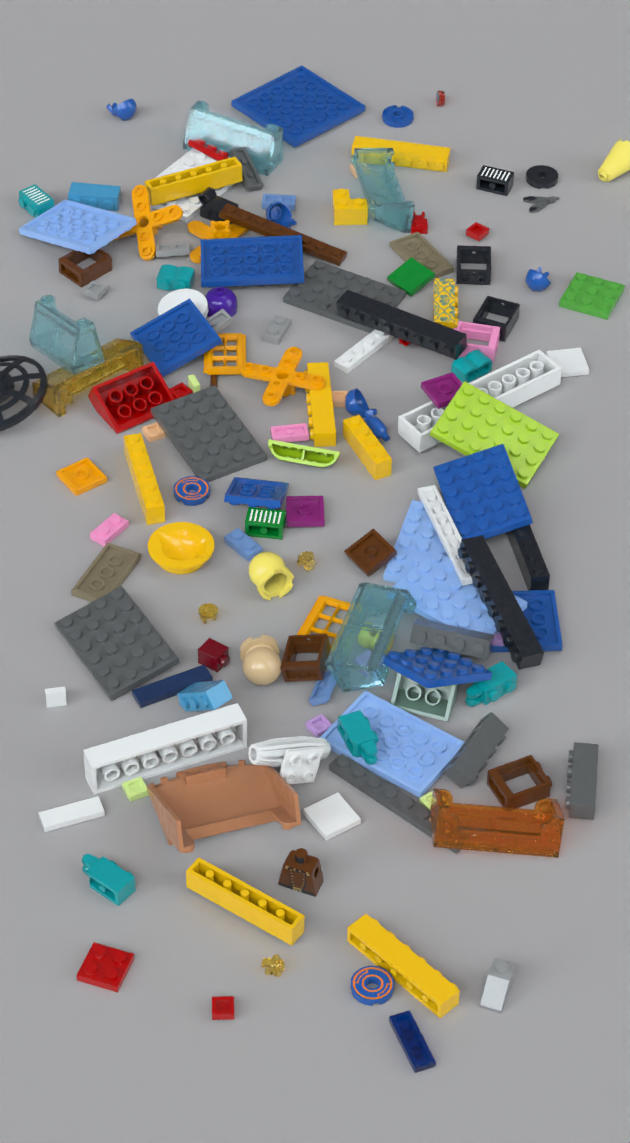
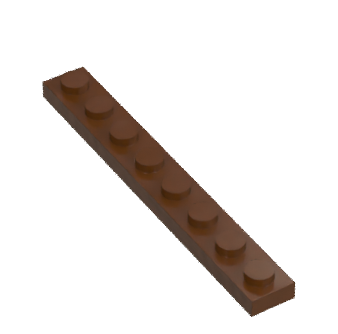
M227 203L219 213V218L229 220L231 223L266 237L302 235L303 252L334 265L340 266L347 256V252L234 205Z

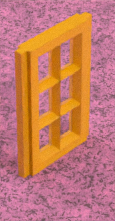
M217 333L223 342V346H216L204 353V373H207V375L240 374V366L246 363V335H242V333ZM227 342H236V346H227ZM236 351V356H227V352ZM213 352H223V356H213ZM213 362H223V366H213ZM227 362H236V366H227Z
M324 595L319 596L297 635H309L310 632L327 634L328 637L334 638L329 657H337L362 613V608L358 605ZM326 605L336 608L332 616L321 614ZM339 609L349 612L345 620L335 618ZM318 618L328 621L324 630L314 627ZM332 622L342 625L337 634L327 631Z

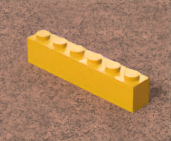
M355 136L352 144L351 160L447 172L451 148Z
M236 157L146 180L144 182L149 192L150 205H159L183 197H189L203 192L207 187L218 189L242 182V164Z
M328 362L307 363V370H304L303 373L320 375L325 378L326 382L325 387L321 390L305 389V392H308L306 393V404H310L307 405V416H311L308 417L309 428H312L309 431L310 440H313L314 447L336 446V427Z
M142 434L123 436L124 454L146 524L165 522V505Z
M198 857L186 870L187 888L292 946L304 933L305 915Z
M366 913L347 928V941L375 965L386 969L399 985L439 1018L443 1017L459 1004L460 990L458 987L444 978L440 971L433 969L427 964L423 957L416 955L407 944L399 941L391 931H387L382 927L378 920L371 918Z

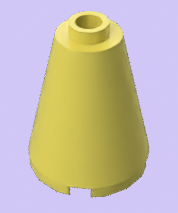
M619 139L614 144L598 169V176L602 181L609 182L630 171L629 141L625 140L623 142L621 141L622 139Z

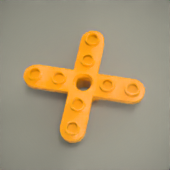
M137 185L132 190L133 218H136L137 224L112 241L137 234L139 255L143 260L150 261L156 255L154 236L158 233V230L162 229V226L179 221L183 216V210L178 205H171L151 212L148 189L144 185Z
M195 220L187 225L188 231L201 239L239 238L249 231V229L234 223L230 224L229 220L211 221L210 226ZM201 245L190 252V260L197 264L201 263Z
M290 347L285 351L277 368L251 362L240 366V374L243 377L269 382L262 396V402L267 406H276L283 397L290 394L295 395L296 387L321 390L326 384L325 378L320 375L296 371L303 356L302 350L297 347Z

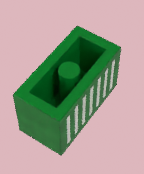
M248 507L245 520V534L250 537L283 539L286 511Z

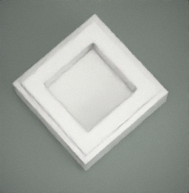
M65 686L45 689L47 708L67 705Z

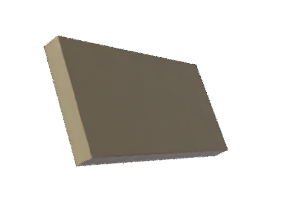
M419 232L390 242V247L404 262L412 257L434 272L435 278L454 272V267Z
M107 543L71 590V595L93 602L119 588L141 560V554Z

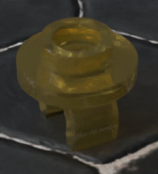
M312 551L302 552L298 556L297 564L299 566L303 565L307 572L313 570V565L316 564L313 559L314 553Z
M206 603L199 607V615L204 624H207V619L216 620L218 614L216 605Z
M277 954L273 955L272 959L263 958L261 967L265 968V975L274 974L275 977H280L281 973L284 972L285 964L284 960Z

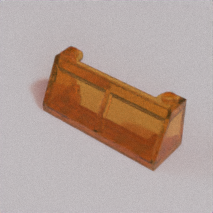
M433 788L431 801L433 847L559 857L565 818L557 799H540L535 804L534 810L453 803V796L448 790Z

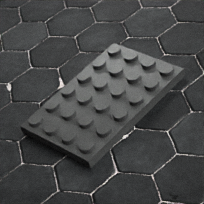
M316 260L304 273V283L294 284L283 296V302L371 333L375 329L337 315V300L347 290L397 308L406 297V291Z
M215 385L151 408V414L195 476L205 479L207 482L267 461L265 452Z
M122 586L55 622L56 629L110 701L117 699L180 663L177 655Z

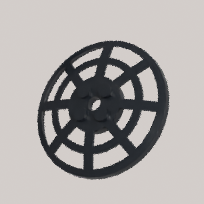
M7 355L0 357V366H7L4 370L0 371V403L6 401L10 396L14 397L6 404L0 406V431L11 428L30 416L39 407L47 393L48 378L44 368L37 361L26 356ZM23 362L30 363L37 367L39 373L28 374L25 368L19 364ZM16 368L22 375L11 377L9 372ZM29 379H40L39 389L34 398L25 395L29 387ZM23 381L20 391L14 390V382ZM19 400L28 404L17 414L4 420L2 412L15 405Z

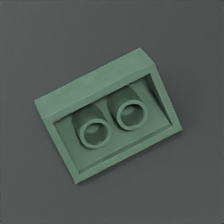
M397 673L391 704L409 713L448 722L456 703L460 684L427 689L406 676Z

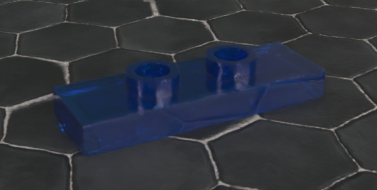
M410 1010L389 1016V1023L414 1073L436 1067V1061Z

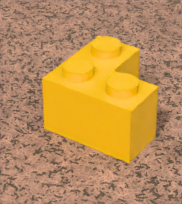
M332 189L334 226L367 225V198L350 199L349 189Z

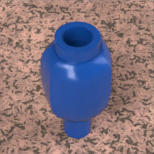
M369 415L364 419L377 439L382 438L385 442L390 440V436L387 434V427L378 417Z

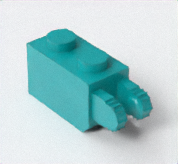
M503 661L487 669L492 672L491 680L474 682L466 690L467 697L465 702L467 706L473 707L480 703L487 705L498 700L501 696L511 693L516 689L517 674Z
M361 710L339 716L337 731L351 755L357 758L362 756L368 765L377 763L376 743L379 740L377 733L372 731L369 719L364 717Z
M88 853L83 855L82 864L84 865L82 870L84 874L86 873L89 876L90 888L117 906H120L136 891L135 877L131 872L123 870L114 861H110L104 856L98 859Z

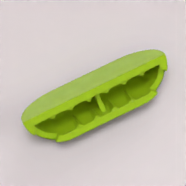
M268 439L271 453L282 461L323 468L334 464L340 456L338 451Z

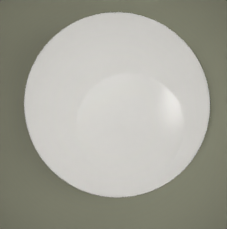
M193 289L175 290L161 299L158 304V315L160 316L190 298L206 318L208 314L207 300L202 293Z

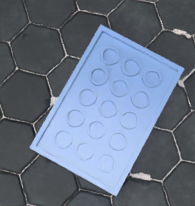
M65 199L20 227L19 232L21 235L28 236L29 238H35L86 254H94L96 250L106 246L124 232L129 231L137 222L136 218Z
M412 500L394 546L397 555L389 560L383 574V580L397 583L434 550L448 557L421 501Z
M435 550L387 592L389 598L429 621L493 635L499 633L496 630L495 622L488 615L485 603L480 599L477 588L473 584L462 586L452 561ZM514 595L522 611L527 608V602Z
M366 690L342 715L361 710L364 717L369 719L372 731L377 733L379 740L376 743L377 763L368 765L362 756L357 758L351 755L337 731L338 719L320 737L325 738L330 743L331 751L339 755H346L372 773L419 798L444 773V769L464 743V741Z

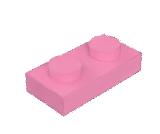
M306 423L270 427L272 440L287 443L309 440Z
M113 513L90 533V539L105 547L107 543H110L129 526V521Z

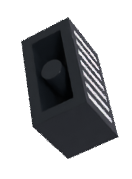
M483 165L477 175L476 189L508 196L513 187L514 172Z

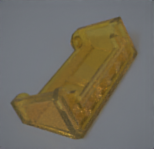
M116 338L47 374V393L41 403L60 418L66 414V405L73 403L74 395L123 369L129 372L143 366V345L138 341ZM40 379L32 382L33 396L36 395L39 389Z

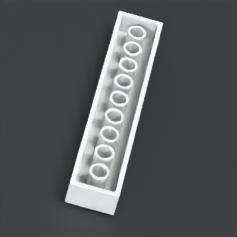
M537 350L469 384L513 408L560 385L562 368L542 351ZM430 401L399 416L398 434L419 453L441 443V441L430 436V432L447 406L438 409Z

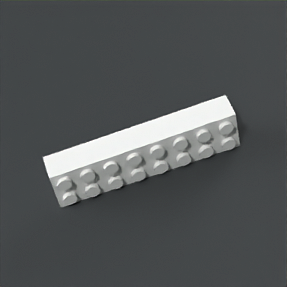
M238 703L90 747L83 750L85 778L95 795L121 787L123 782L142 777V779L150 778L247 748V719Z

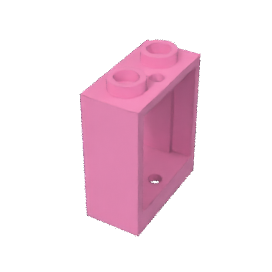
M459 321L458 327L454 328V330L465 333L467 339L489 342L488 346L467 343V348L459 357H465L469 352L480 350L494 362L500 339V327Z

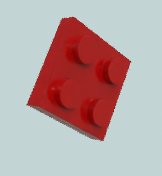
M93 942L76 975L77 981L118 993L134 961V954Z

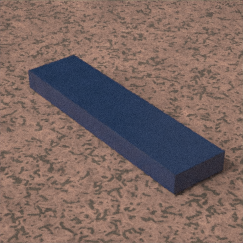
M201 665L132 690V696L139 707L142 708L176 696L177 693L195 682L213 681V677L206 666Z

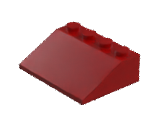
M154 362L93 386L88 394V398L96 412L116 434L154 419L151 414V408L175 400Z

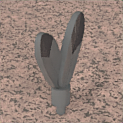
M528 196L523 198L524 202L536 203L530 207V213L538 212L548 204L559 200V197Z

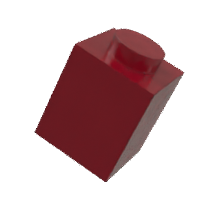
M211 638L198 649V663L217 673L229 663V647Z

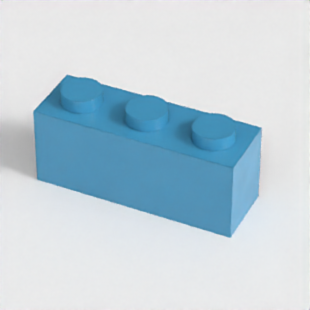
M72 182L68 192V200L103 210L118 211L121 202V186Z
M224 680L195 682L177 693L179 704L185 712L215 710L233 698Z

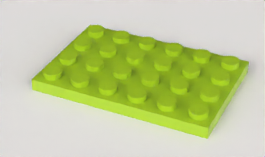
M464 381L431 430L430 436L466 456L504 444L519 486L526 489L557 440L559 433Z

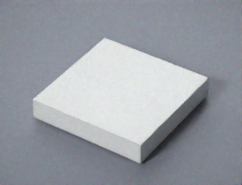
M581 347L547 351L546 356L562 368L561 377L589 374V367Z
M338 792L303 809L304 816L325 841L361 824V818Z

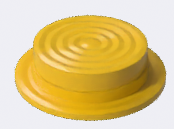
M175 522L164 525L154 531L148 541L150 557L162 569L173 574H189L197 571L211 558L215 547L214 539L208 530L189 522Z

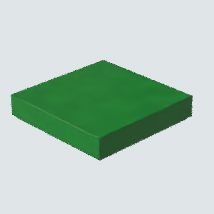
M411 257L387 276V280L397 288L406 291V294L412 297L435 278V273Z

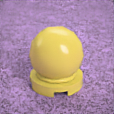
M261 552L253 557L249 564L248 573L250 580L257 586V591L263 599L271 600V598L276 596L280 598L285 596L293 587L292 580L294 575L285 566L284 560L273 552Z

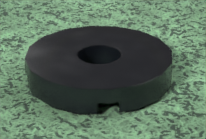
M537 165L527 170L526 181L534 188L541 189V187H545V189H548L557 184L558 173L552 167Z

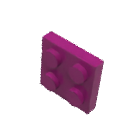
M451 372L421 382V389L434 405L440 409L449 405L462 383Z
M286 496L287 527H324L323 496Z

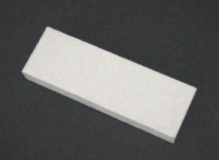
M97 796L38 812L44 832L105 816V811Z

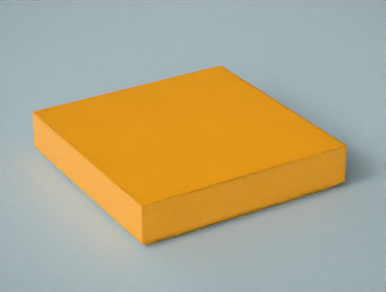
M88 457L56 471L57 477L75 496L107 483V477Z

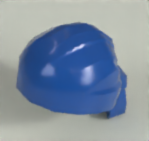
M128 99L119 105L113 103L112 106L110 104L106 106L112 115L118 116L121 120L131 119L137 109L134 99Z
M274 202L267 207L266 218L290 229L291 226L297 224L292 218L290 208L285 203Z
M541 267L537 270L529 269L525 282L532 291L542 292L551 284L547 279L549 272L541 273Z
M358 388L347 393L345 407L348 413L353 416L360 415L362 418L377 414V409L369 410L368 404Z

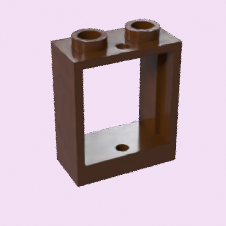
M101 249L96 250L94 254L73 250L58 259L59 273L81 288L112 271V257ZM89 257L96 261L85 269L77 266V264Z
M327 634L292 635L288 637L280 667L285 682L324 679L331 650ZM319 652L317 660L295 661L297 653Z
M532 755L490 769L487 773V785L506 812L550 797L552 781L548 775H545L541 764L538 761L536 762ZM529 774L536 784L534 787L513 794L505 783L511 779Z

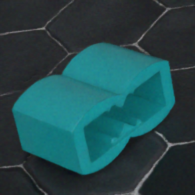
M161 265L156 278L157 288L168 291L191 289L195 281V269L186 266Z
M474 350L465 357L454 360L451 372L460 381L470 383L478 377L487 375L492 370V360L480 350Z

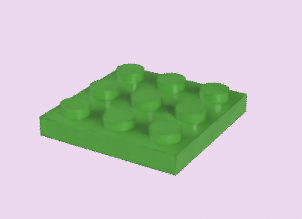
M576 272L559 301V307L608 320L624 292L625 285Z

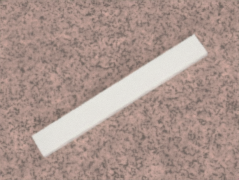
M436 485L417 488V494L450 561L453 563L462 586L473 584L470 574L465 570L464 562L458 556V548L462 538Z

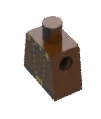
M306 849L291 850L283 864L278 885L316 897L324 882L320 860L317 857L308 855Z

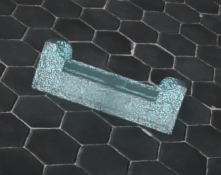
M199 100L190 108L183 149L190 151L192 147L188 146L189 139L196 140L197 138L205 140L207 145L217 146L219 151L224 150L228 153L231 148L246 147L258 174L268 176L283 160V127L269 124L265 128L248 124L208 111L209 105Z
M355 148L354 155H351V164L354 165L364 192L369 214L372 215L373 220L402 233H410L415 205L413 201H405L394 172L395 162H391L392 155H394L393 148Z
M45 295L35 302L29 337L32 347L72 375L105 362L95 324L86 318L79 319L76 322L57 310L56 299L52 295Z
M367 582L359 584L325 662L326 667L343 692L384 685L389 673L384 660L404 611L408 614L413 613L417 605L408 590Z

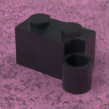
M207 187L198 195L199 201L203 204L200 208V216L210 221H225L219 218V213L227 203L238 207L237 203L217 196L215 190L211 187Z

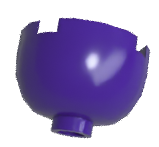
M216 287L207 292L205 298L208 304V317H211L221 309H224L231 317L236 314L238 308L237 297L232 290L225 287Z

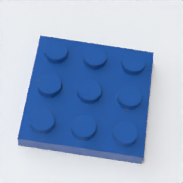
M234 477L225 493L224 502H229L231 505L247 504L249 507L265 506L268 509H277L281 507L289 490V483Z

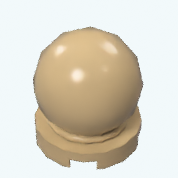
M261 635V638L252 639L249 637L242 642L240 658L243 662V672L247 680L261 686H267L276 681L281 673L280 667L282 663L279 658V647L276 639L268 635Z

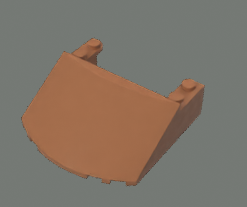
M238 760V764L227 766L226 761L185 769L176 772V777L168 780V777L165 776L160 778L161 783L157 785L150 783L147 785L148 794L169 846L174 845L180 853L193 852L195 847L194 840L273 821L279 822L282 825V829L285 830L301 825L298 793L271 766L245 764V760Z

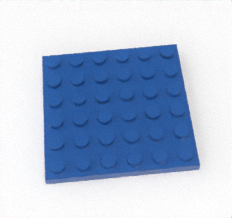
M302 65L231 101L232 107L293 147H297L365 111L364 104Z

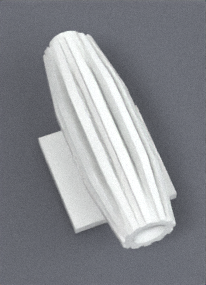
M308 736L281 737L251 744L248 755L249 760L254 765L281 767L279 775L288 784L310 783L315 780L320 760L326 759L330 754L331 746L325 738Z

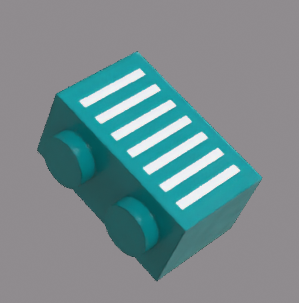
M36 184L19 191V205L35 218L54 206V199Z

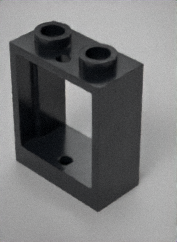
M457 245L456 284L490 285L491 246ZM461 263L486 264V270L461 269Z
M487 295L475 315L473 323L500 327L499 340L505 342L519 318L520 304ZM489 313H493L509 319L505 324L487 319L486 317Z

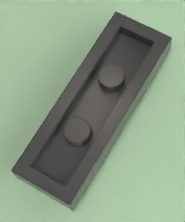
M246 147L231 148L229 152L231 157H236L242 164V181L247 191L262 190L264 185Z

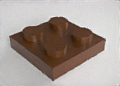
M374 528L344 551L345 555L367 577L397 555L396 550Z

